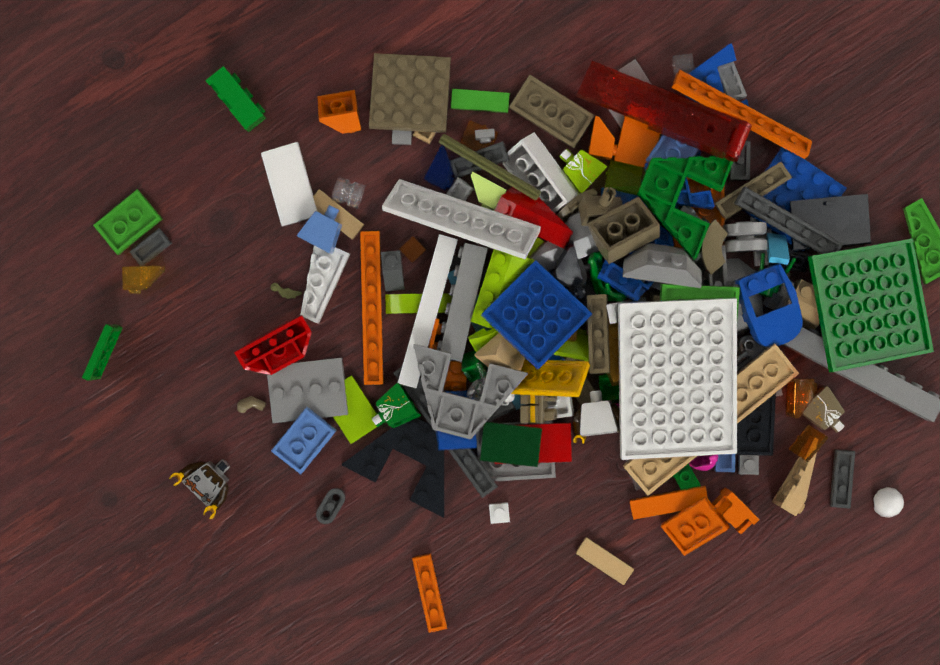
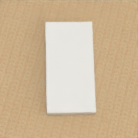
M295 142L262 152V159L281 226L284 227L309 219L317 211L299 143Z

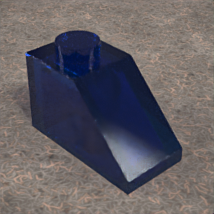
M441 145L424 177V181L445 191L446 188L450 189L455 178H453V171L445 146Z

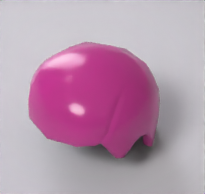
M718 455L697 456L689 462V465L700 471H708L718 461Z

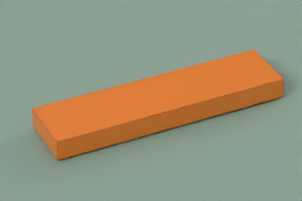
M706 486L631 499L629 501L633 520L682 511L704 496L708 498Z
M431 553L412 557L428 632L447 629Z

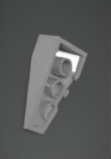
M579 211L572 214L565 224L573 231L569 241L573 240L577 258L581 259L589 256L591 253L598 252L599 250L589 227L581 225ZM545 241L529 258L536 260L549 271L555 268V263L564 249L549 241Z

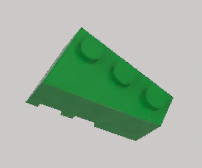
M223 66L205 80L247 132H250L266 119L263 115L265 110L259 103L255 104L251 98L254 96L247 87L243 89L239 83L242 81L235 72L231 74Z

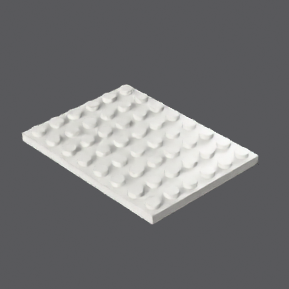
M737 298L618 303L621 460L737 454Z

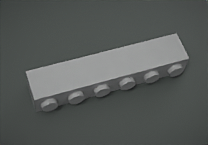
M465 243L464 247L460 246L458 258H461L460 266L456 265L454 277H457L456 284L451 285L449 295L453 296L452 302L447 303L445 314L448 315L447 322H443L441 329L444 337L443 341L439 340L437 350L452 353L451 360L460 362L463 359L471 324L470 321L488 249Z

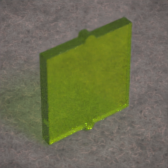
M610 160L608 171L605 174L607 176L605 188L608 187L609 189L612 187L615 191L637 195L642 182L643 168Z

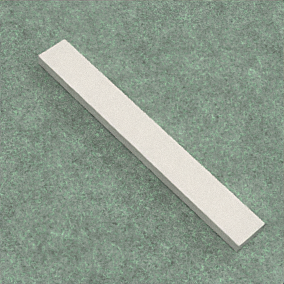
M439 234L400 372L399 384L417 388L420 371L413 345L416 344L424 347L429 345L458 239Z

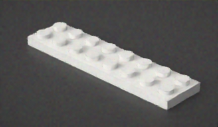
M401 179L397 181L382 205L383 211L522 259H526L541 228L532 223Z

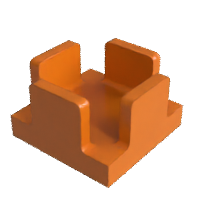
M726 487L720 491L721 494L712 502L722 517L739 534H742L751 524L755 525L760 520Z

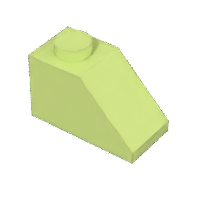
M472 172L471 180L478 203L481 204V207L494 211L501 196L506 193V189Z

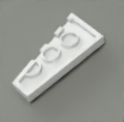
M314 245L300 316L303 315L304 318L319 324L348 261L349 253L335 247L333 254H330Z

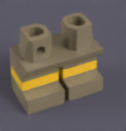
M520 395V404H524L520 406V423H544L557 419V408H548V401H557V396Z

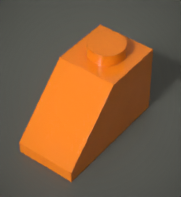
M595 116L588 154L594 158L611 160L612 156H616L617 145L614 144L615 138L601 118Z

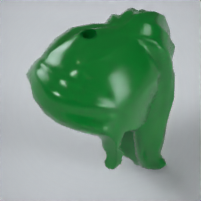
M600 252L591 253L588 263H590V279L595 294H607L608 301L613 303L626 300L627 296L610 286L609 283H605L597 278L603 266V256Z

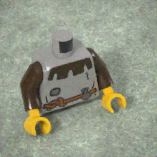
M223 459L216 466L210 461L207 463L203 461L191 463L178 473H173L169 479L172 477L178 479V482L173 486H177L182 481L207 506L203 515L207 511H211L213 514L210 516V519H213L216 510L227 499L229 489L227 483L229 479L224 473L230 468V465Z

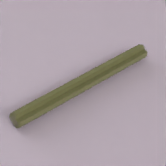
M443 134L439 143L530 198L534 200L539 198L541 191L448 135Z

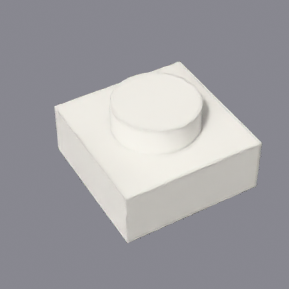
M508 502L489 504L491 524L510 522Z

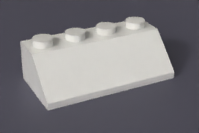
M535 132L520 140L507 152L510 160L502 163L507 171L540 190L539 198L554 213L580 194Z

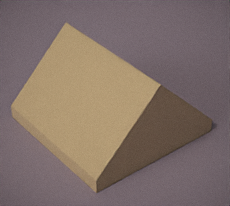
M500 333L474 354L487 367H489V363L519 371H521L525 357Z

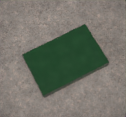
M486 422L483 428L480 461L538 467L542 428Z

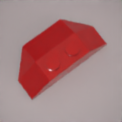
M303 315L255 338L234 353L243 369L273 375L305 357L312 331Z

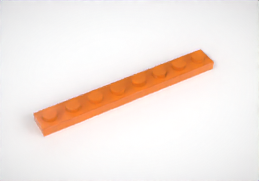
M682 70L677 72L672 85L673 89L736 123L747 126L749 130L803 159L809 156L812 145L810 139Z
M360 231L364 385L384 384L380 231Z

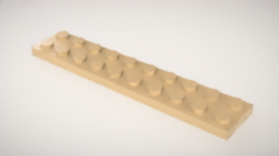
M775 343L737 372V423L799 374ZM697 456L630 459L623 467L643 491L650 495Z

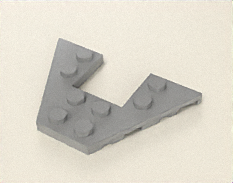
M416 344L413 345L432 428L443 433L472 439L528 375L527 372L489 363L481 400L459 396L443 391L452 353Z

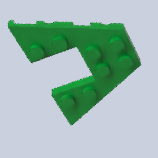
M668 157L667 159L652 158L649 161L637 195L693 260L698 257L710 223L674 208L685 179L688 177L721 192L735 157Z

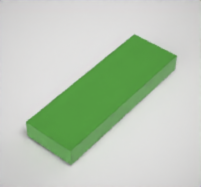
M452 89L451 109L508 113L510 93Z

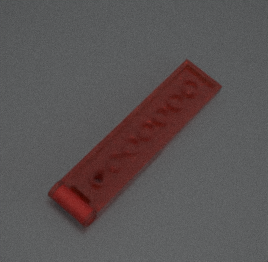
M594 61L591 62L577 93L579 98L648 125L647 129L732 162L738 161L752 128V125L747 121L737 119Z

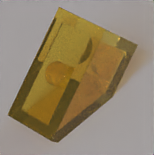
M122 267L123 290H128L129 294H141V290H147L165 272V267Z

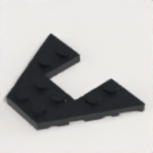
M416 418L396 428H391L342 463V466L375 483L393 449L424 464L427 467L410 501L444 518L445 450H438L437 434L429 423Z

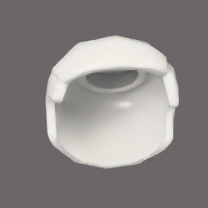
M886 487L880 489L873 498L874 510L881 517L890 518L898 515L904 506L903 496L895 488Z

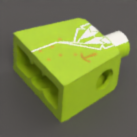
M566 149L559 156L567 164L563 168V172L580 194L585 192L607 168L605 164L583 150L574 155Z

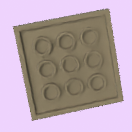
M374 53L369 129L446 133L451 57Z

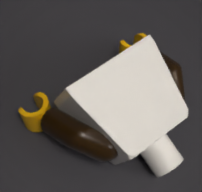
M591 391V403H584L582 408L578 409L573 419L574 443H577V438H581L582 444H584L586 436L620 432L619 407L616 404H612L611 401H602L601 391Z

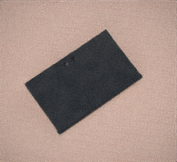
M868 194L789 201L790 213L843 243V246L871 244ZM792 238V251L811 250V248Z

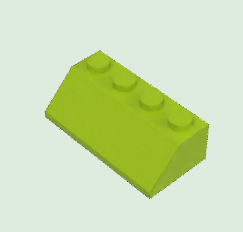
M494 249L470 322L487 328H494L481 316L482 313L535 260L528 257L522 259Z

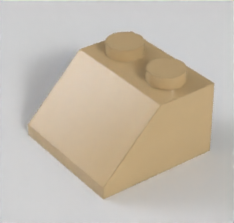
M802 279L796 280L794 288L800 305L803 327L808 330L809 328L815 330L820 321L813 285ZM790 298L788 299V301H787V303H786L785 305H788V304L791 303Z

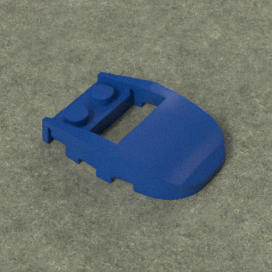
M660 226V237L650 243L674 247L671 234ZM606 260L597 277L599 280L601 279L605 283H609L610 286L633 300V302H637L654 283V281L646 280L642 282L639 279L623 277V268L613 262L608 264Z
M774 264L735 280V284H738L740 287L739 304L742 307L743 320L747 323L753 339L759 345L770 347L775 343L777 346L790 342L800 333L803 320L797 293L781 264ZM784 283L791 303L756 317L749 297Z

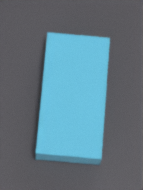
M767 233L765 239L768 243V261L770 263L788 265L790 257L786 236Z

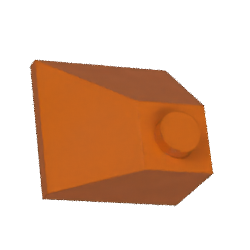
M355 90L317 96L319 122L342 134L361 131Z

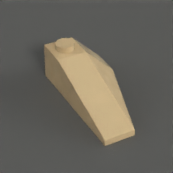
M811 437L772 501L794 516L800 514L805 507L804 502L807 498L820 441L814 437Z

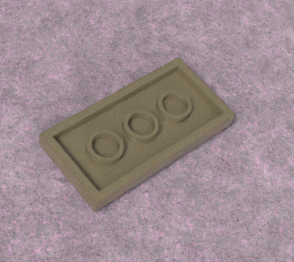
M531 75L528 76L509 106V109L573 149L595 116Z

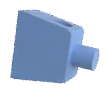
M329 205L324 215L315 211L297 236L333 254L342 228V224L334 221L339 210Z

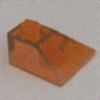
M793 378L787 383L786 416L799 418L814 399V394L817 393L815 379Z

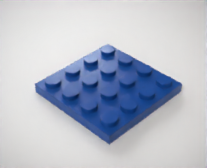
M781 147L765 171L782 162L792 178L763 197L790 212L789 201L839 197L843 195L847 188L802 157ZM744 209L741 210L750 217L756 219V221L764 222L763 220L757 218L756 216L745 211ZM767 223V228L775 234L785 235L787 242L792 245V237Z
M535 260L481 316L539 370L588 320L592 313Z

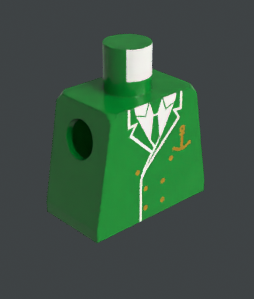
M396 383L376 402L380 412L373 416L372 420L377 427L387 422L390 427L396 428L420 417L421 414L404 387Z

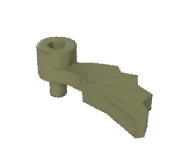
M276 282L271 284V290H278L283 298L295 299L296 296L302 294V291L290 288L284 289Z

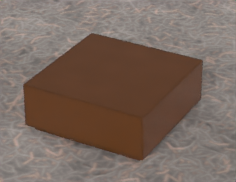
M412 236L400 248V251L413 263L426 249Z

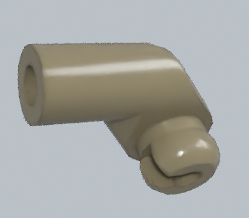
M249 396L237 403V410L240 413H245L247 409L254 407L263 411L266 402Z

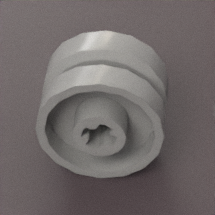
M745 221L723 225V229L728 233L726 237H736L735 240L724 242L726 252L768 250V243L765 238H755V235L767 233L766 222Z

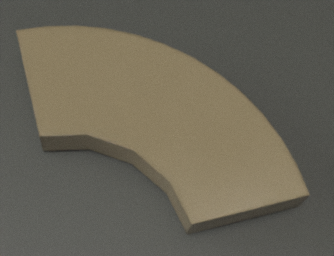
M593 188L579 194L567 203L557 216L566 223L572 214L579 211L578 206L584 195L597 196L598 192Z
M716 219L710 223L701 246L702 262L710 275L726 262L722 255V244L728 233Z

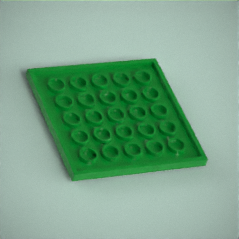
M913 238L808 257L829 372L934 352Z

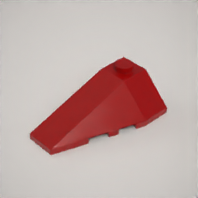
M511 187L501 196L494 210L540 226L538 237L563 249L566 248L573 234V231L540 198L534 200L514 187Z

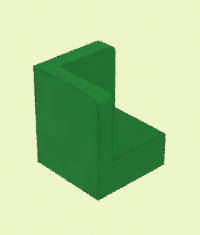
M475 350L463 354L461 370L470 383L485 378L488 367L475 357Z

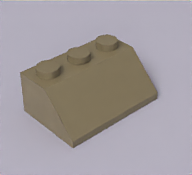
M639 196L588 223L597 248L608 264L660 237V224Z

